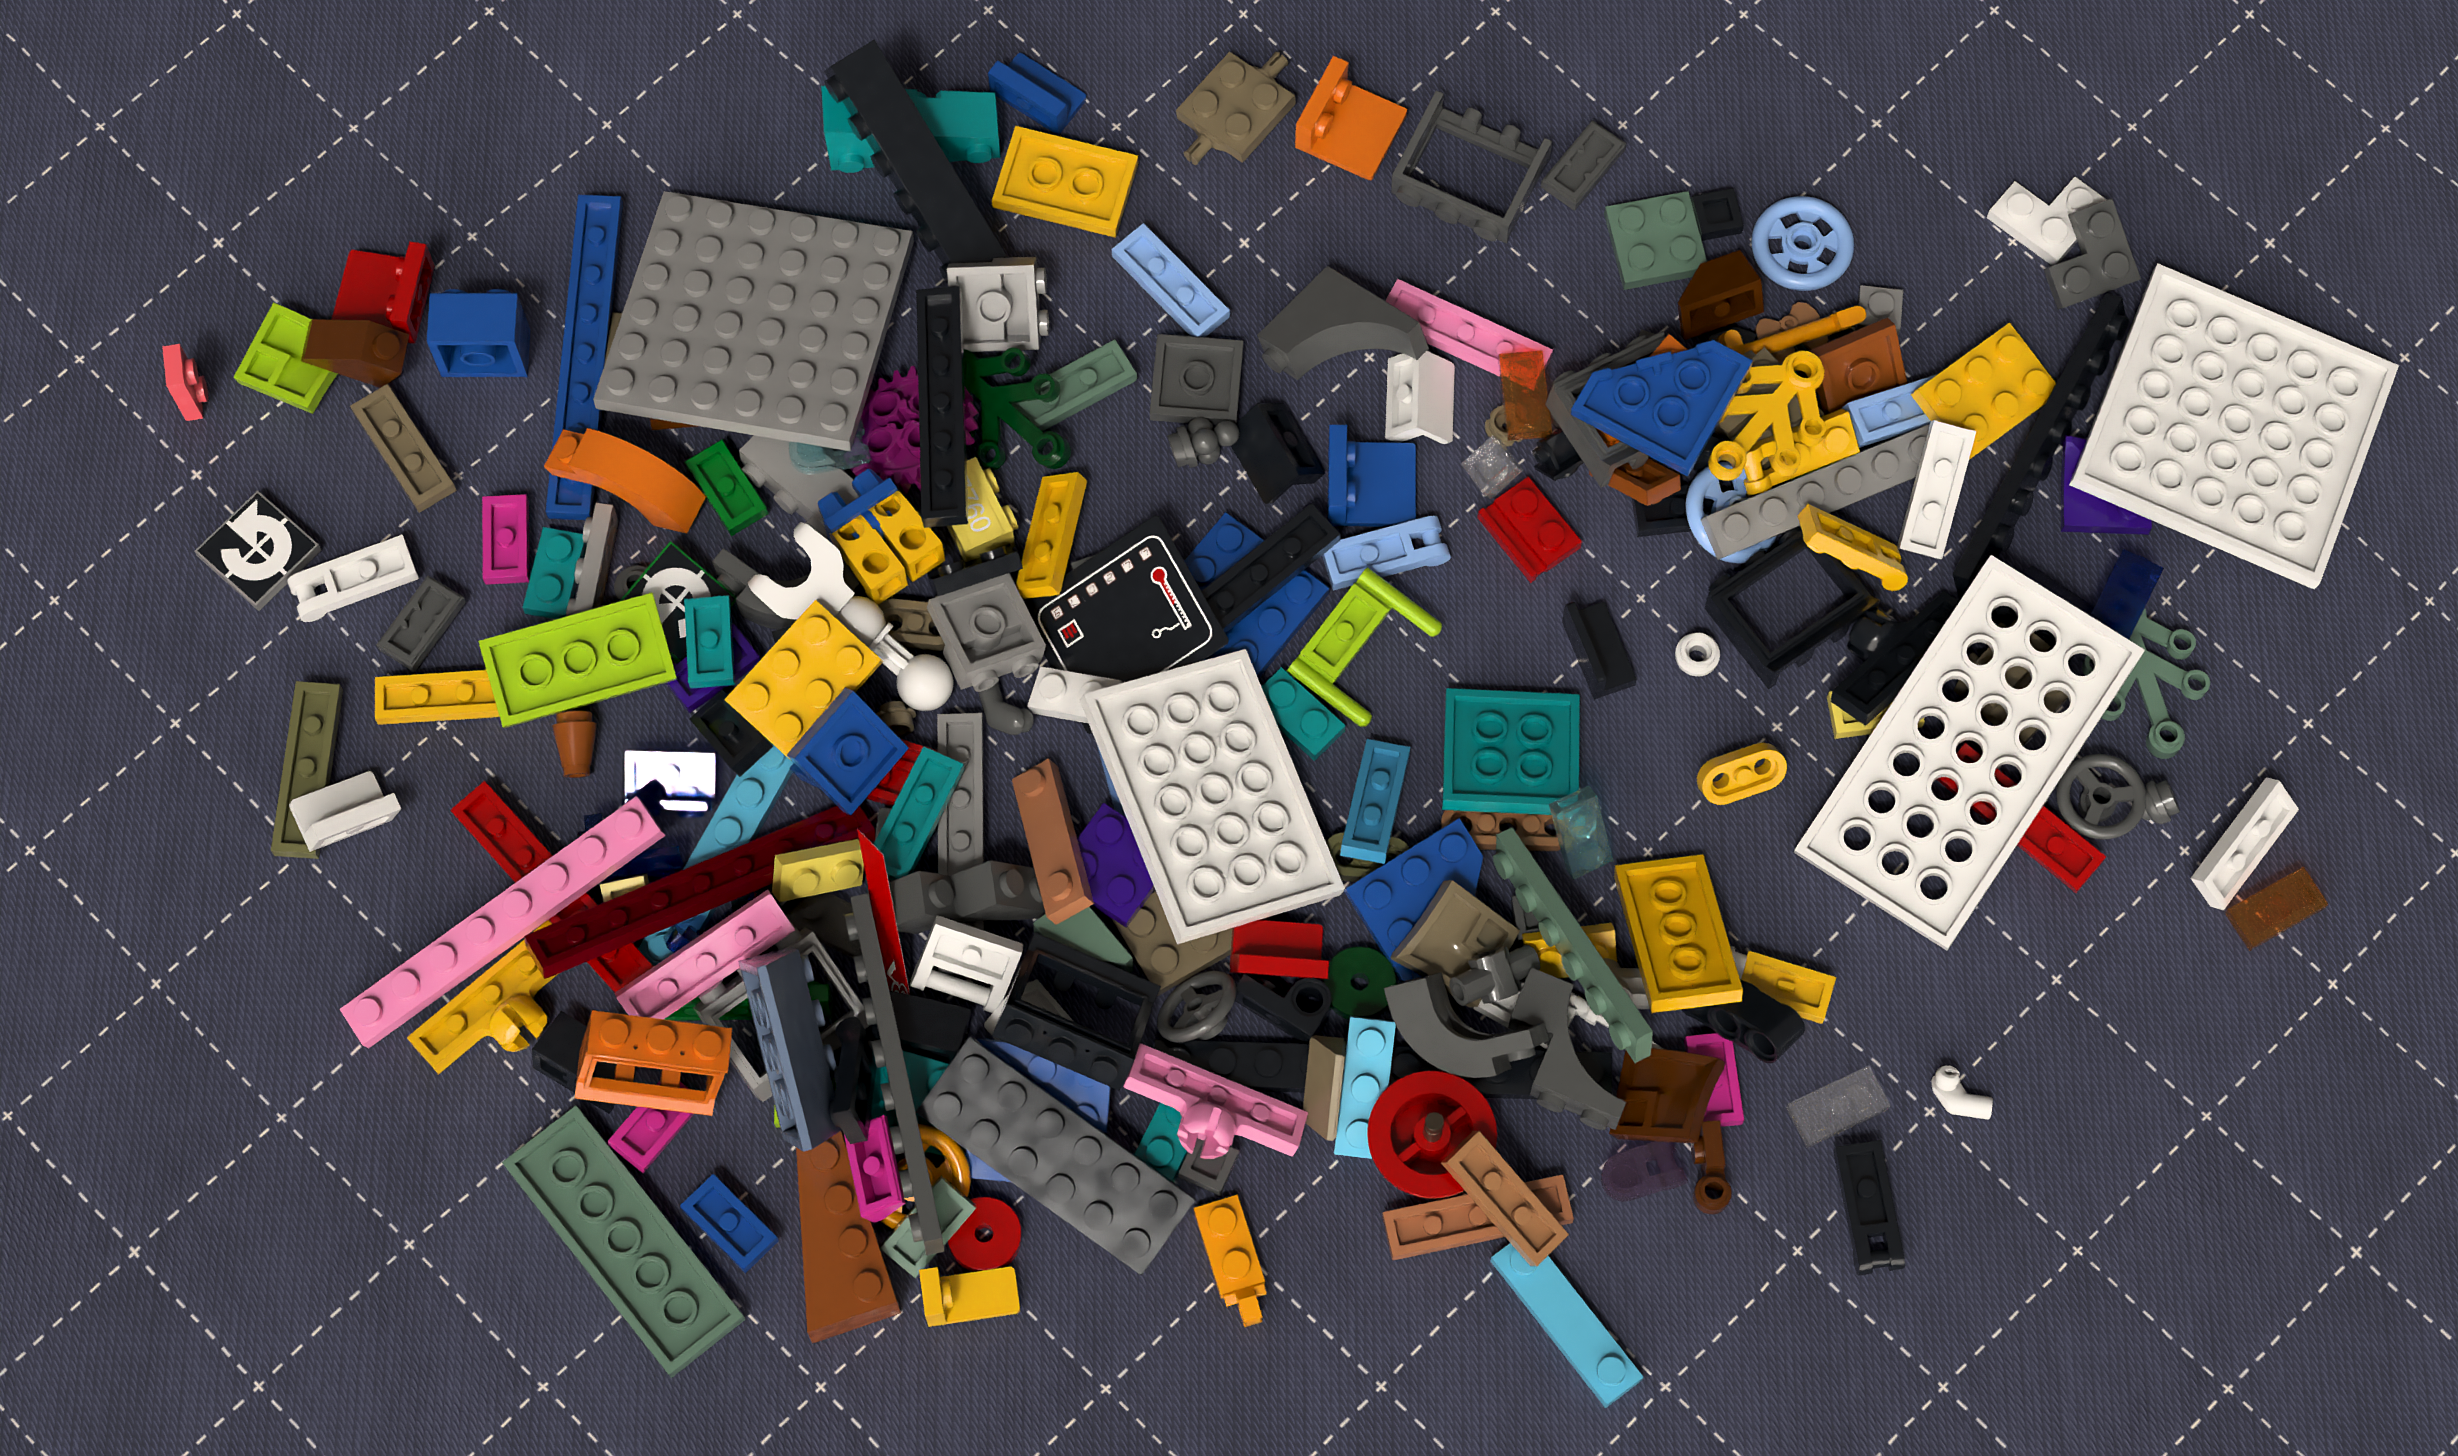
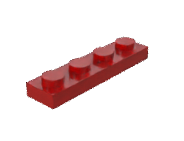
M1967 743L1956 753L1958 758L1965 763L1977 762L1982 757ZM1998 768L1995 770L1994 776L1999 785L2007 788L2017 785ZM1948 777L1936 779L1956 796L1958 787L1952 779ZM1980 801L1971 807L1989 823H1992L1996 818V810L1988 802ZM2044 806L2017 845L2075 893L2081 889L2106 859L2103 853Z

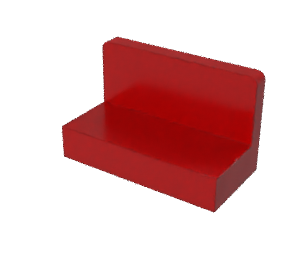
M1257 920L1232 928L1229 973L1328 979L1329 961L1321 960L1323 926L1320 924Z

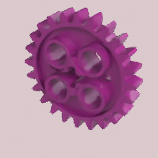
M911 366L906 377H902L899 371L895 370L892 382L887 383L880 377L878 379L879 389L875 392L869 389L868 399L863 409L851 451L841 450L846 457L845 463L855 476H858L867 469H871L883 481L890 477L903 495H907L911 484L914 483L921 491L918 371L915 366ZM965 387L966 445H971L975 441L969 432L978 429V424L973 418L978 414V410L972 403L974 399Z

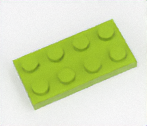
M653 593L478 641L503 728L678 680Z

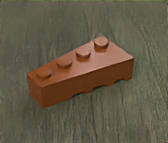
M841 1131L814 1149L803 1152L796 1147L807 1333L813 1344L900 1314L901 1311L872 1223L861 1217L847 1147Z

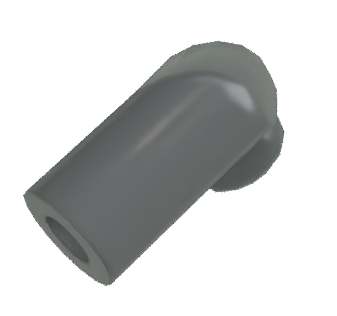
M998 682L993 687L978 692L986 722L991 728L1009 735H1019L1021 732L1026 733L1031 730L1034 724L1032 713L1028 709H1020L1019 707L1004 703Z

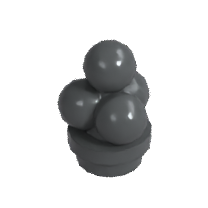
M1195 417L1189 422L1187 430L1185 425L1176 428V433L1167 435L1177 467L1180 468L1188 465L1189 468L1198 466L1197 460L1204 465L1216 462L1220 457V445L1228 447L1235 444L1239 439V428L1234 422L1225 420L1216 424L1213 430V425L1208 419Z

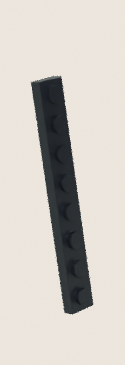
M2109 293L2105 294L1955 568L1953 578L1959 596H1964L1990 555L1998 558L2001 551L2006 552L2010 547L2014 537V527L2020 515L2026 516L2033 503V492L2040 480L2044 481L2048 477L2053 464V455L2059 445L2063 446L2065 437L2070 436L2072 420L2078 410L2082 411L2086 407L2094 379L2097 375H2103L2109 363L2110 350L2115 341H2121L2127 331L2129 319L2125 316L2122 297Z

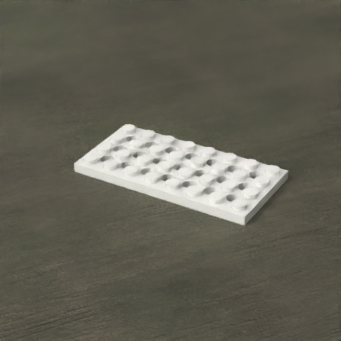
M1990 555L1795 848L1794 853L1948 951L2145 650ZM1999 606H2008L2016 612L2017 622L2012 627L2000 628L1992 621L1991 613ZM2037 630H2047L2055 637L2056 645L2048 652H2039L2030 644L2031 634ZM1979 642L1987 644L1993 652L1991 661L1984 665L1972 663L1967 656V649L1972 644ZM2075 654H2086L2093 660L2094 670L2086 676L2075 675L2069 669L2068 660ZM2020 666L2028 670L2031 675V683L2023 689H2015L2009 686L2006 682L2005 674L2010 668ZM1952 679L1963 681L1968 687V696L1960 702L1949 701L1942 692V687L1947 681ZM2054 690L2064 692L2070 701L2069 708L2062 713L2049 711L2044 705V696L2048 692ZM1990 703L1999 704L2005 709L2007 719L1999 726H1990L1981 718L1980 712L1982 708ZM1927 716L1937 717L1944 725V732L1938 738L1927 739L1918 731L1919 721ZM2034 727L2041 730L2045 736L2044 746L2038 750L2024 748L2019 740V734L2024 729ZM1965 740L1975 741L1982 749V757L1977 762L1965 763L1958 758L1956 747ZM1910 753L1918 759L1920 767L1915 774L1902 776L1893 767L1894 759L1899 754ZM2004 764L2015 766L2021 775L2020 782L2010 788L1999 785L1994 776L1995 770L1999 766ZM1948 777L1956 783L1958 793L1950 800H1940L1932 793V783L1938 778ZM1886 790L1891 793L1895 800L1892 810L1887 813H1877L1872 810L1868 799L1873 792ZM1980 801L1990 803L1996 810L1995 820L1987 825H1980L1974 822L1970 816V808L1975 803ZM1916 814L1926 815L1933 823V831L1923 838L1911 835L1907 829V821L1910 817ZM1853 827L1865 829L1870 835L1869 845L1859 851L1847 847L1844 842V834L1847 830ZM1957 838L1967 841L1971 846V856L1964 862H1954L1949 859L1945 852V846L1949 841ZM1892 851L1903 853L1909 863L1907 870L1900 875H1892L1886 872L1882 866V859L1887 853ZM1928 876H1938L1945 881L1947 892L1940 899H1929L1921 892V882Z

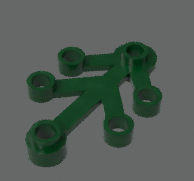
M1009 348L1002 356L978 359L975 354L963 349L964 385L969 393L971 392L981 401L982 444L979 445L975 454L979 464L986 469L996 470L1005 462V451L1001 447V418L1033 446L1032 454L1039 464L1049 469H1058L1064 466L1071 455V447L1067 439L1052 431L1044 433L1011 404L1032 400H1040L1045 403L1052 402L1059 396V382L1048 374H1039L1034 377L1032 382L992 387L981 377L1009 373L1016 377L1022 376L1030 368L1029 356L1018 348ZM1019 355L1021 358L1019 366L1011 369V360ZM1049 381L1051 385L1049 392L1041 395L1040 388L1042 384ZM976 429L969 432L972 438L976 434ZM1052 441V451L1048 455H1043L1044 446L1047 442ZM995 449V458L987 463L985 459L987 452Z

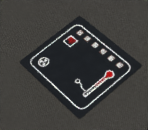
M1154 515L1066 574L1060 595L1031 598L1025 602L1046 644L1044 656L1052 669L1121 680L1123 683L1200 662L1229 642L1228 637L1172 538L1157 515ZM1081 722L1086 732L1092 734L1089 723Z

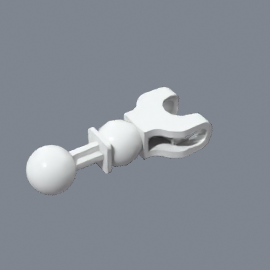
M800 522L794 528V538L811 558V572L807 580L797 587L785 588L771 580L768 576L758 574L754 575L747 582L751 591L777 615L787 619H798L817 600L884 661L882 664L897 676V690L905 704L919 711L935 710L945 704L951 696L954 685L953 675L948 665L933 655L922 654L914 656L888 634L893 625L889 622L886 624L884 613L877 603L867 597L853 596L855 592L845 584L843 578L844 565L838 548L810 525Z

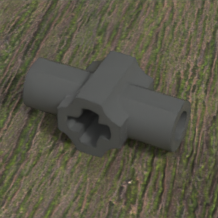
M1524 945L1511 952L1508 951L1507 946L1477 954L1468 961L1471 970L1450 980V989L1453 998L1462 1006L1480 998L1483 1004L1509 998L1519 993L1522 989L1519 980L1528 976L1531 967L1540 970L1537 952L1530 945Z

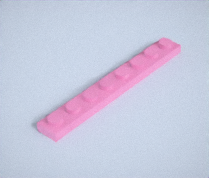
M638 796L634 797L340 1008V1011L361 1044L369 1049L666 835L643 801Z

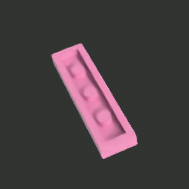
M1396 280L1386 299L1387 303L1420 323L1427 344L1532 392L1537 387L1552 358L1553 349L1402 280Z
M766 890L618 990L615 996L628 1015L665 1019L739 969L738 961L758 956L795 931V928L769 890Z

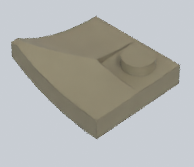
M1447 880L1443 881L1427 909L1390 958L1422 977L1442 972L1446 991L1452 995L1450 980L1471 970L1468 963L1472 959L1471 957L1507 946L1509 951L1520 930L1456 882ZM1482 999L1475 1000L1466 1006L1478 1007Z

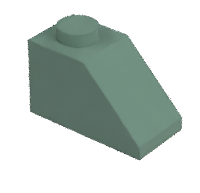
M1090 907L1057 925L1048 919L1046 914L1033 923L1034 933L1041 934L1129 973L1134 970L1132 956Z

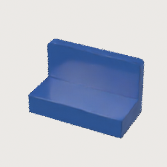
M1018 53L1008 66L997 61L988 72L990 92L995 93L996 97L1058 136L1086 102V94L1022 53Z

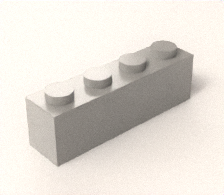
M754 435L739 450L743 466L741 470L747 479L758 488L762 485L766 486L775 494L773 496L774 500L784 511L791 515L796 511L807 521L805 524L810 525L826 539L827 534L823 518L819 512L818 501L831 492H837L847 505L859 498L852 486L853 479L813 445Z

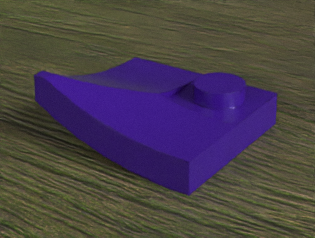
M2066 436L2063 441L2061 471V532L2149 535L2152 529V520L2069 485L2086 439Z

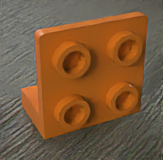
M1333 56L1296 123L1295 148L1364 179L1372 180L1407 117V109L1352 85V81L1348 80L1349 62Z

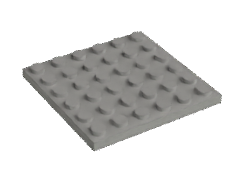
M664 191L593 398L595 408L851 451L913 247V231Z

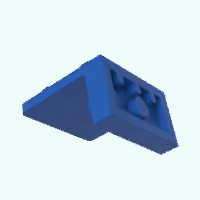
M1329 425L1328 521L1332 526L1389 527L1415 520V444L1347 441V425Z

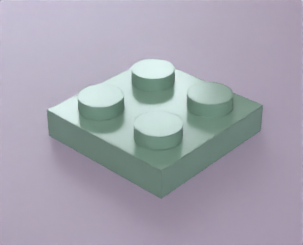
M1689 191L1605 207L1604 216L1623 290L1691 278L1699 265L1707 262Z

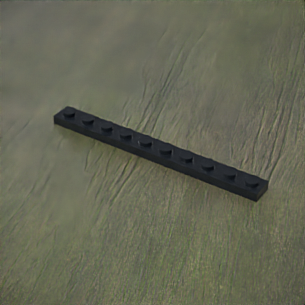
M1155 1039L1154 1049L1255 1091L1305 1093L1310 1044L1187 1041L1179 1043ZM1393 1046L1389 1086L1397 1080L1417 1072H1446L1427 1062L1411 1047ZM1535 1050L1536 1055L1512 1061L1510 1062L1512 1069L1496 1076L1480 1078L1456 1076L1472 1084L1484 1098L1538 1099L1531 1096L1530 1093L1546 1051ZM1575 1052L1581 1065L1591 1078L1604 1090L1612 1094V1053Z

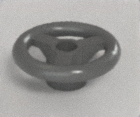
M2090 754L2075 760L2070 764L2057 785V804L2063 818L2074 830L2090 838L2106 840L2125 835L2140 822L2146 808V790L2141 777L2131 765L2112 755ZM2104 767L2114 770L2125 778L2129 786L2112 788L2106 783H2100L2089 768ZM2075 778L2085 788L2078 801L2079 811L2085 819H2082L2076 813L2070 800V789ZM2093 795H2102L2106 799V804L2097 803ZM2133 801L2130 812L2122 821L2110 826H2098L2099 822L2106 821L2112 815L2119 802Z
M1208 971L1200 973L1179 985L1168 996L1158 1013L1157 1027L1161 1036L1168 1041L1180 1043L1196 1038L1207 1040L1218 1035L1226 1026L1228 1021L1227 1014L1236 999L1237 987L1234 979L1225 972ZM1213 984L1221 985L1223 990L1207 996L1204 994L1197 995L1195 992L1199 988ZM1184 1000L1186 1002L1183 1008L1184 1013L1174 1027H1172V1015L1177 1006Z

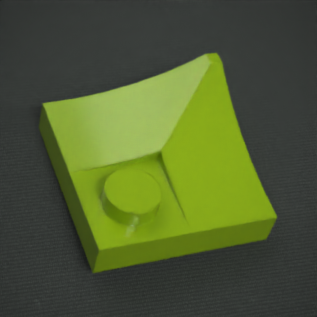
M273 302L233 378L241 385L313 414L338 374L301 361L309 322L312 319Z

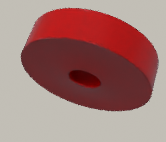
M991 1197L971 1199L976 1204V1209L948 1240L953 1257L962 1267L972 1272L1008 1266L1017 1256L1022 1242V1231L1017 1215L1010 1206L1001 1200ZM980 1229H990L993 1232L991 1240L988 1242L978 1241L976 1234Z

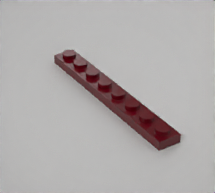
M835 806L524 936L526 948L543 978L547 979L773 884L775 855L854 839L859 840L857 829L870 842L875 841V828L860 806L852 815L844 813L838 806Z

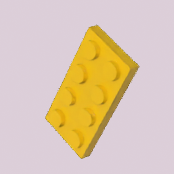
M1704 855L1615 865L1614 879L1651 1013L1742 1002L1743 988Z

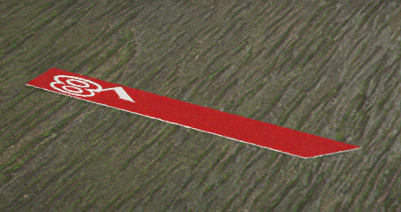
M857 829L888 987L890 991L910 995L884 855Z

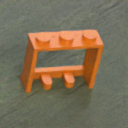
M592 1010L580 1048L574 1099L712 1116L716 1096L725 1073H728L732 1028ZM597 1061L616 1064L614 1080L592 1077ZM635 1066L662 1069L660 1085L633 1082ZM681 1072L707 1075L706 1090L679 1088Z

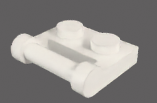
M937 915L920 959L915 966L910 986L920 990H924L926 986L983 1005L984 1011L993 1013L1004 999L1022 955L1023 944ZM936 966L990 984L991 986L987 988L932 970V968Z

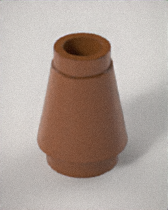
M567 711L556 714V724L552 725L564 777L581 778L590 776L597 723L592 722V713L588 711Z

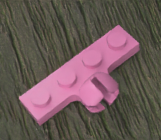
M1139 1044L1136 1058L1123 1087L1168 1105L1180 1112L1181 1122L1177 1135L1182 1147L1187 1152L1193 1153L1198 1138L1204 1140L1200 1158L1215 1159L1229 1151L1234 1135H1238L1293 1157L1300 1145L1308 1112L1149 1046Z

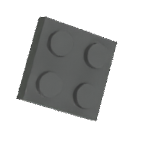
M1157 334L1150 420L1189 423L1195 417H1204L1212 425L1225 420L1236 424L1244 341Z

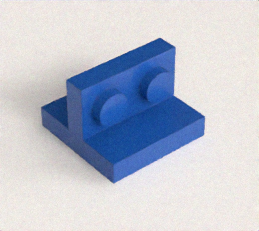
M845 687L788 752L787 756L794 762L789 769L800 780L821 789L844 813L852 815L909 748L853 690Z

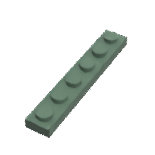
M1512 827L1496 834V854L1493 855V862L1498 874L1504 880L1509 878L1516 888V897L1522 909L1526 913H1533L1539 922V931L1546 944L1550 947L1555 946L1561 954L1562 964L1569 978L1573 981L1578 979L1585 989V997L1589 1007L1595 1015L1602 1014L1609 1025V1033L1614 1044L1619 1050L1625 1049L1634 1063L1651 1056L1652 1029Z

